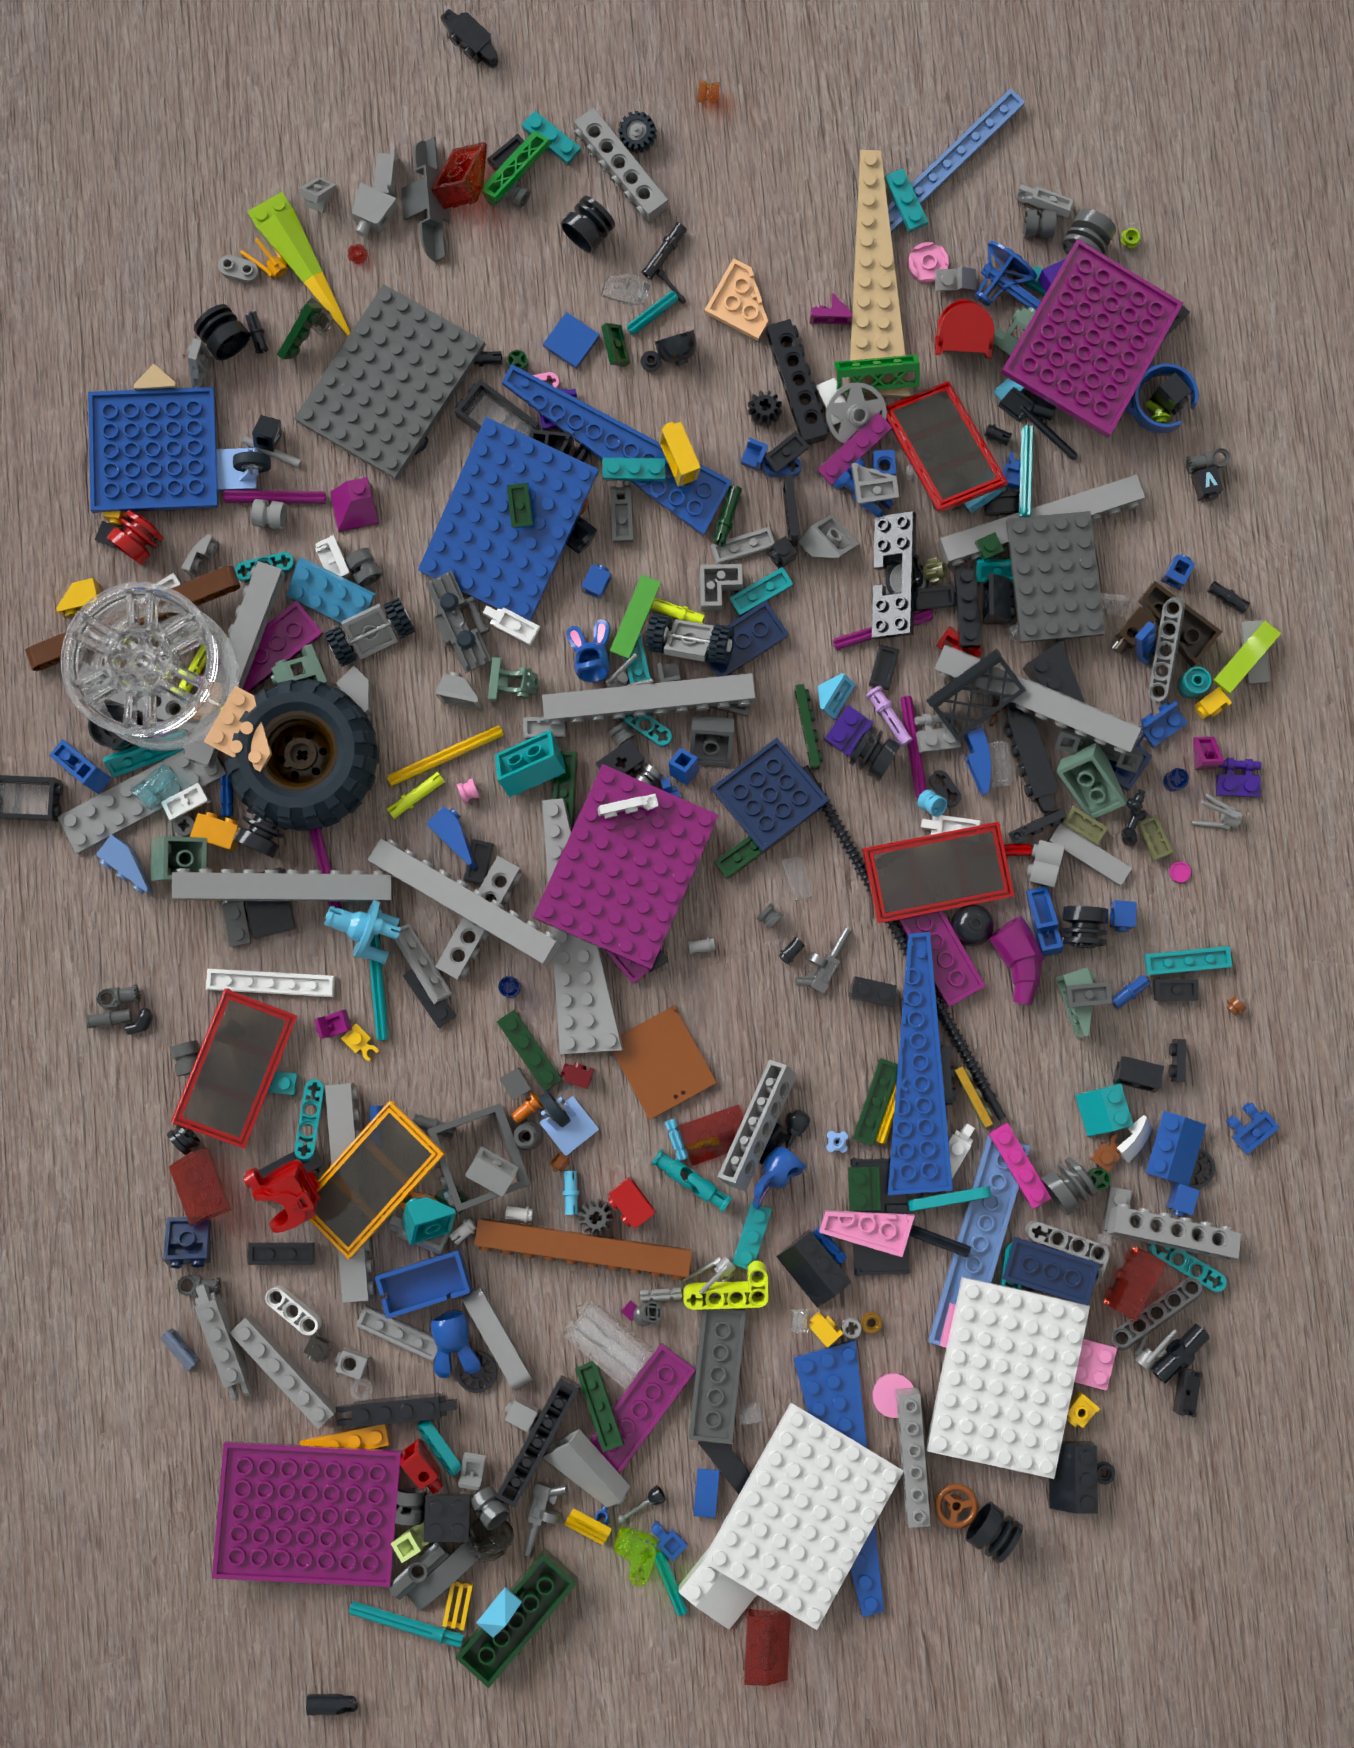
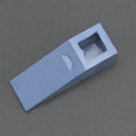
M111 834L96 853L101 858L99 862L108 869L111 867L118 871L116 875L124 881L128 879L134 883L133 888L140 893L147 892L152 894L154 891L135 850L120 838Z

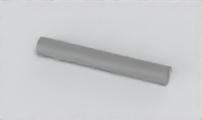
M244 436L242 443L256 448L253 446V439ZM256 448L297 468L302 464V460L277 449L271 452Z

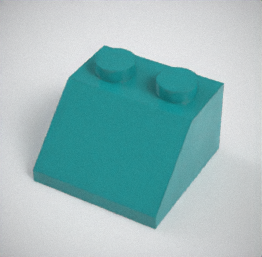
M1115 1083L1075 1095L1087 1136L1133 1126L1121 1084Z
M429 1197L409 1200L405 1205L401 1222L409 1244H417L451 1233L456 1211Z

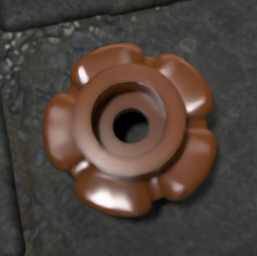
M1236 997L1227 1000L1229 1004L1227 1009L1233 1015H1243L1246 1007Z
M559 1152L550 1162V1165L554 1168L553 1171L559 1170L562 1172L570 1163L568 1161L569 1156Z

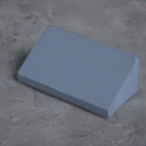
M170 1329L163 1334L161 1341L187 1371L200 1362L197 1355L174 1329Z

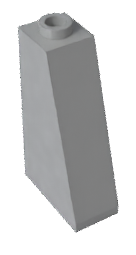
M580 1429L553 1441L543 1455L547 1462L607 1508L615 1504L620 1505L626 1499V1493L630 1485Z

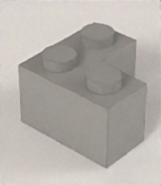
M742 564L700 565L701 612L721 611L722 591H742Z

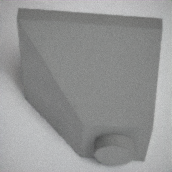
M832 514L813 524L798 541L804 551L812 557L839 558L859 545Z
M450 672V675L443 674L436 690V695L441 702L482 710L478 697L465 678H462L461 674Z

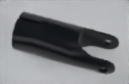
M338 1693L307 1695V1716L339 1715L346 1712H355L358 1709V1703L354 1696H344Z

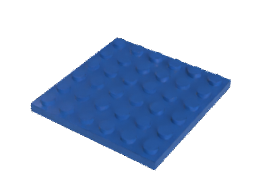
M214 387L88 392L90 511L92 513L127 512L128 510L132 512L218 508Z

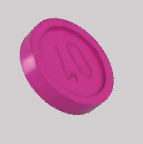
M1181 861L1172 864L1169 869L1170 878L1177 883L1187 881L1191 875L1189 865Z

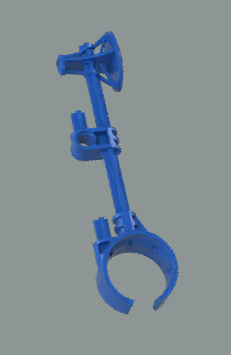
M990 241L988 243V263L981 271L985 278L975 294L976 299L983 303V305L989 306L1003 291H1006L1026 307H1032L1036 310L1041 301L1018 285L1019 283L1035 280L1037 278L1036 272L1014 250L1006 248L1005 245L995 241ZM991 254L1000 266V271L992 266ZM1006 274H1011L1024 278L1014 281L1008 278ZM989 279L992 283L983 294L981 291ZM996 286H999L1001 289L989 299L988 296ZM1164 363L1159 365L1150 364L1125 408L1126 411L1134 416L1137 423L1146 430L1155 433H1168L1177 430L1182 424L1181 420L1171 424H1162L1151 420L1145 415L1140 407L1138 397L1143 384L1151 378L1171 376L1176 373L1192 390L1190 393V409L1195 408L1198 401L1197 384L1192 375L1183 367Z

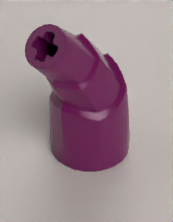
M1020 915L996 930L989 937V941L1007 968L1011 969L1012 981L1015 985L1013 1002L1032 1005L1036 989L1040 986L1044 956L1028 924Z

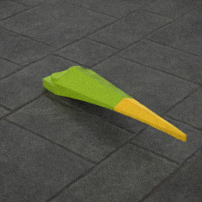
M280 192L247 211L258 232L300 278L345 334L349 336V328L297 215L284 193Z

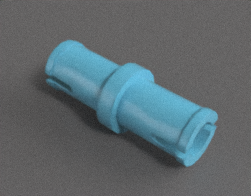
M564 1171L565 1191L562 1192L565 1195V1215L579 1213L578 1195H580V1190H577V1171Z

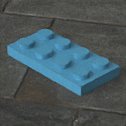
M303 557L298 559L286 594L287 597L340 623L371 608L376 595Z

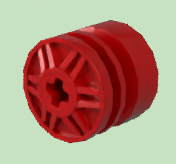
M128 510L125 515L132 522L129 523L123 518L120 520L126 528L125 531L114 527L106 538L127 556L143 566L151 556L144 547L149 545L156 549L158 546L151 540L152 537L159 542H162L164 537L152 523L141 515Z

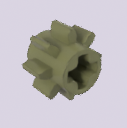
M937 557L928 559V564L923 566L925 580H930V583H933V585L943 583V578L948 576L946 563L944 561L941 562V559Z

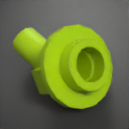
M1152 400L1147 402L1146 407L1155 413L1150 418L1151 420L1162 424H1167L1171 420V416L1164 412L1161 406Z

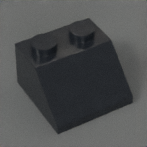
M989 573L983 582V624L1008 625L1011 618H1014L1015 607L1011 606V598H1014V588L1011 585L1010 578Z

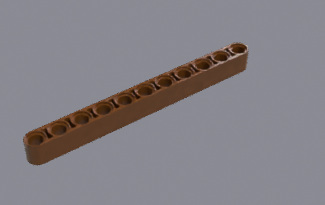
M234 566L219 568L25 649L29 664L32 671L49 668L234 592L241 585Z

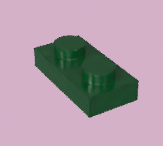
M605 323L601 328L610 365L622 367L629 365L630 360L622 326Z
M529 483L507 485L512 528L534 526Z

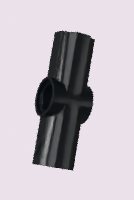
M1195 1323L1181 1339H1175L1166 1347L1167 1353L1151 1368V1372L1161 1382L1166 1384L1180 1368H1186L1193 1363L1195 1359L1194 1354L1210 1339L1209 1334Z

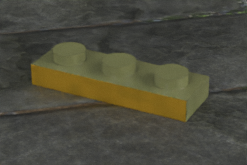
M963 1066L954 1069L955 1077L981 1126L986 1128L992 1125L991 1119L993 1115L988 1107L984 1108L981 1102L983 1096L977 1087L974 1089L971 1080H973L971 1073L967 1068L964 1069Z

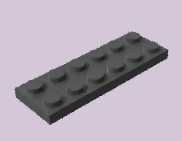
M702 1310L688 1437L690 1440L732 1444L746 1310Z

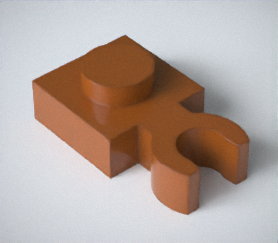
M1113 1133L1110 1136L1108 1145L1102 1142L1090 1157L1091 1161L1107 1172L1112 1169L1121 1157L1117 1153L1119 1145L1115 1143V1139L1118 1136L1117 1133Z

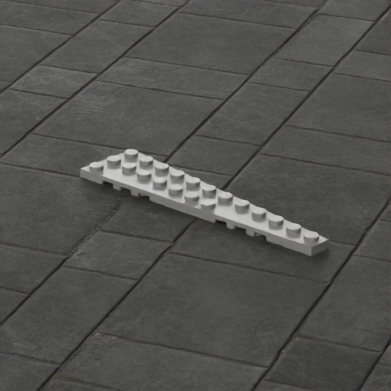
M563 798L542 800L548 882L571 834L572 827L566 802ZM551 926V933L557 937L556 941L561 944L553 957L560 1054L624 1050L619 1026L614 1014V1005L609 993V984L604 972L605 967L601 958L600 948Z

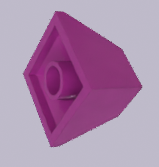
M368 477L346 481L330 491L338 532L379 524L372 486Z

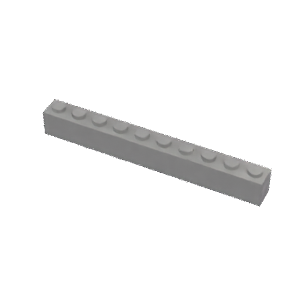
M1136 474L1032 508L1031 516L1091 511L1092 522L1100 520L1103 515L1114 516L1119 514L1122 509L1128 508V510L1139 507L1145 495ZM1019 513L940 538L938 546L946 565L957 567L964 564L965 560L972 559V561L981 559L982 556L975 542L996 532L1002 547H1008L1006 520L1007 518L1020 517Z
M258 561L256 567L253 566L251 569L249 586H245L243 602L241 605H238L235 612V617L237 618L234 625L231 624L228 630L229 639L227 644L222 646L220 653L222 657L220 662L214 667L213 675L215 676L213 681L206 688V700L199 707L198 714L200 715L198 721L192 725V737L190 742H187L184 746V757L188 761L213 769L219 750L204 743V740L233 688L237 686L243 689L285 577V573L281 568Z
M944 645L935 669L939 670V675L950 679L953 676L956 678L981 659L949 645ZM995 665L991 676L1004 678L1005 669ZM988 670L983 675H989L990 670ZM1015 674L1026 689L1024 693L1011 701L1016 703V708L1025 712L1028 709L1035 711V716L1047 720L1048 717L1056 720L1054 724L1066 729L1067 726L1075 728L1074 732L1086 737L1089 734L1095 737V742L1106 746L1107 743L1115 746L1114 750L1126 754L1127 751H1133L1143 729L1142 727ZM979 677L975 680L977 689H987L988 678ZM991 679L989 691L1002 692L1003 681ZM1006 681L1004 693L1014 694L1020 690L1014 682ZM997 695L996 699L1000 701L1001 696ZM1003 696V701L1009 697Z
M749 673L542 695L545 723H550V726L562 725V722L571 721V724L582 723L584 719H592L593 722L603 721L604 717H613V719H624L625 715L644 717L646 713L653 712L655 715L667 714V711L675 710L676 713L688 712V709L696 708L697 711H705L711 706L724 709L729 708L731 704H738L739 707L751 705V702L755 701L753 675Z
M380 838L367 859L368 861L543 965L549 966L561 946L556 941L557 937L548 931L543 934L538 931L539 926L528 920L526 924L520 920L522 916L510 910L508 913L502 910L504 906L499 902L485 900L486 895L475 889L473 893L467 889L469 885L459 879L457 882L451 880L450 877L452 875L440 869L438 872L432 869L434 865L429 861L423 859L420 862L415 859L417 856L415 853L408 849L403 852L398 849L400 846L398 843L391 839L386 842Z
M180 868L177 869V872H172V900L372 902L376 900L378 902H390L391 875H386V871H373V874H365V871H352V874H343L341 870H332L330 874H322L321 870H309V874H300V870H287V874L278 873V870H265V873H256L254 869H244L243 873H234V869H221V873H212V869H199V872H190V869Z
M354 1083L325 1086L331 1165L361 1133V1130H358L357 1121H360V1110L356 1108V1100L359 1099L358 1088L354 1087ZM358 1149L339 1170L338 1174L367 1203V1195H363V1186L366 1185L365 1173H361L364 1155L363 1151ZM333 1182L336 1230L351 1245L369 1225V1218ZM370 1238L349 1260L338 1250L342 1303L367 1301L375 1293L374 1282L370 1281V1273L373 1272L372 1260L368 1258V1251H371Z

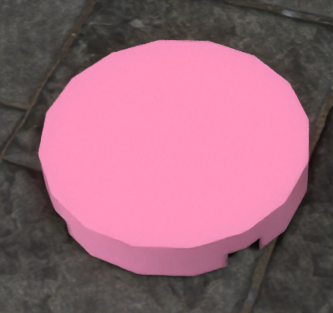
M923 242L915 246L908 260V269L912 277L926 284L935 283V270L948 269L949 258L945 249L935 245L933 242Z
M889 1373L880 1377L872 1390V1399L877 1410L884 1416L898 1418L895 1389L914 1388L910 1380L897 1373Z

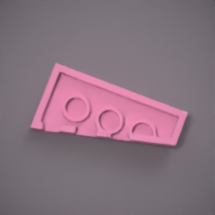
M825 1210L819 1233L903 1257L915 1215Z

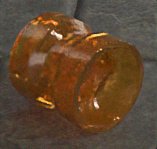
M700 80L698 102L711 101V103L718 104L720 82L710 84Z

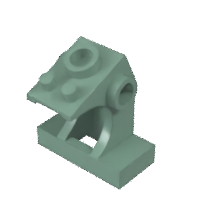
M1024 307L1022 311L1018 309L1011 319L1014 322L1008 332L1005 333L1000 329L994 333L993 343L1011 355L1019 339L1012 335L1017 326L1025 330L1036 310L1032 307H1029L1028 310Z
M312 644L303 646L300 652L301 658L290 661L284 659L275 663V667L271 668L273 671L271 679L275 686H278L279 682L292 679L294 681L310 679L321 681L324 684L327 683ZM302 666L305 673L294 676L291 668Z
M492 657L488 692L489 702L498 703L499 693L516 694L518 698L528 699L529 695H536L539 686L538 674L532 672V669L527 667H520L519 671L503 670L501 658ZM509 677L521 678L520 687H508Z

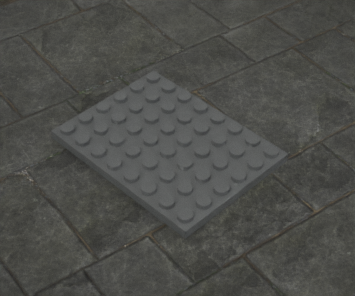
M383 284L294 419L311 431L397 480L486 346V343Z

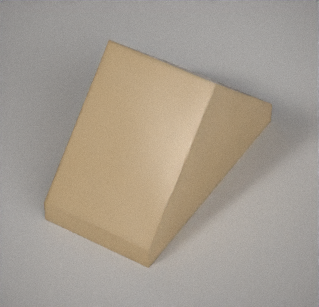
M154 363L134 384L135 390L179 388L176 382Z

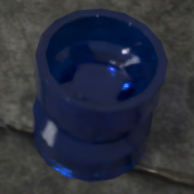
M1182 768L1171 770L1163 778V785L1172 792L1182 789L1189 782V775Z
M506 976L500 980L498 989L503 996L514 998L520 993L521 984L516 978Z

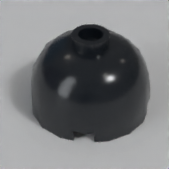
M694 330L655 341L659 356L668 363L675 362L676 366L688 363L687 358L693 356L696 351L697 341Z
M972 904L963 906L956 911L952 917L951 926L961 944L973 947L982 945L989 939L993 933L994 922L992 915L987 909L980 905Z

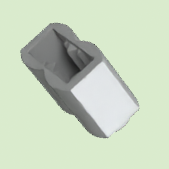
M1042 840L1039 841V844H1034L1032 856L1035 857L1033 865L1029 864L1026 875L1030 877L1029 882L1055 888L1065 846Z

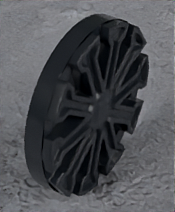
M1199 1149L1189 1184L1191 1188H1201L1207 1185L1215 1173L1214 1161L1210 1154L1203 1149ZM1202 1153L1203 1157L1200 1160H1198L1199 1154ZM1206 1160L1209 1161L1208 1165H1203ZM1204 1169H1209L1210 1173L1207 1174L1204 1172ZM1200 1175H1202L1203 1177H1205V1181H1204V1182L1201 1180ZM1194 1177L1196 1178L1197 1184H1193Z
M474 1351L477 1357L478 1355L483 1356L480 1362V1371L475 1374L466 1373L461 1375L460 1371L465 1370L459 1361L456 1368V1377L459 1384L465 1390L479 1393L492 1386L497 1376V1367L489 1354L482 1351ZM486 1360H489L491 1362L490 1364L483 1366ZM492 1368L493 1373L487 1372L485 1370ZM484 1376L490 1377L491 1381L488 1382ZM469 1377V1381L467 1383H464L463 1379ZM480 1380L484 1384L482 1388L480 1387ZM473 1381H475V1388H471Z

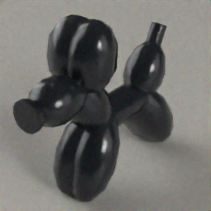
M1141 789L1138 790L1134 798L1126 801V806L1131 809V817L1127 827L1122 830L1121 836L1122 842L1130 847L1137 843L1135 828L1138 820L1145 819L1148 814L1146 810L1142 809L1146 792Z

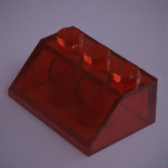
M739 1104L678 1125L692 1166L729 1152L743 1120Z
M207 1147L185 1155L169 1166L190 1227L232 1210L211 1151Z
M1134 1246L1133 1249H1129L1126 1253L1124 1266L1117 1270L1112 1288L1109 1287L1106 1290L1104 1304L1137 1321L1167 1263Z
M746 1609L744 1685L768 1686L788 1680L790 1614L788 1612Z

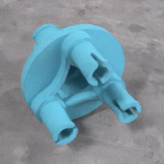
M376 900L372 901L367 913L362 911L352 913L341 908H335V906H330L324 925L344 932L351 940L356 941L353 951L354 957L368 958L384 965L389 952L372 947L370 943L374 935L378 934L397 940L398 932L401 930V927H397L400 918L382 913V910L379 909L380 902Z

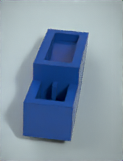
M979 727L967 732L964 735V739L971 754L966 756L965 761L982 797L989 792L991 759L987 738L983 728Z
M1048 887L1026 890L1035 938L1043 956L1062 953L1063 944Z

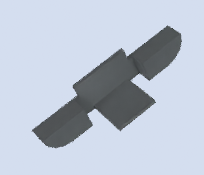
M433 137L427 141H420L414 146L415 172L424 175V177L401 189L404 220H408L427 210L428 218L419 222L421 243L426 255L432 261L437 262L446 258L443 221L449 222L450 216L446 178L439 176L436 137Z

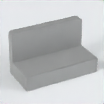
M391 147L390 154L377 153L373 187L393 197L395 196L399 159L395 147Z
M481 1146L465 1176L502 1197L512 1183L519 1167Z

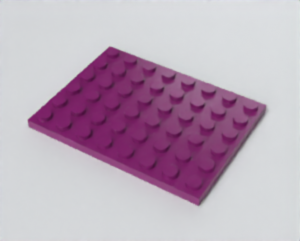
M1077 238L1000 373L1108 438L1122 416L1183 302Z
M602 764L534 913L533 919L651 970L719 815ZM656 794L658 807L651 810L638 807L637 812L626 814L625 811L617 812L618 816L605 819L604 815L599 816L597 809L600 805Z
M225 1441L223 1444L212 1579L390 1587L393 1547L391 1543L394 1541L401 1450Z

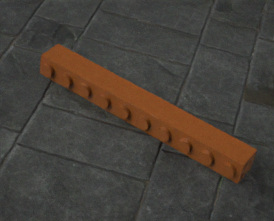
M484 1218L478 1219L474 1246H479L481 1251L492 1252V1248L501 1249L500 1253L513 1255V1251L521 1252L522 1257L534 1258V1255H541L543 1260L555 1261L556 1258L564 1259V1263L577 1264V1261L586 1262L585 1266L596 1268L598 1264L607 1265L609 1270L619 1271L620 1267L628 1268V1272L641 1274V1270L649 1271L650 1276L662 1277V1274H669L671 1279L683 1280L684 1277L689 1276L692 1249L598 1235L592 1236L591 1234Z

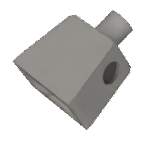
M360 183L352 209L353 219L358 223L355 232L362 237H366L370 229L382 232L399 208L396 198Z

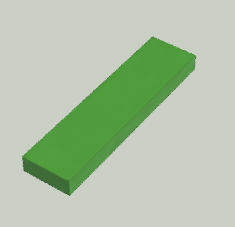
M641 575L610 649L611 653L626 659L631 657L661 582Z

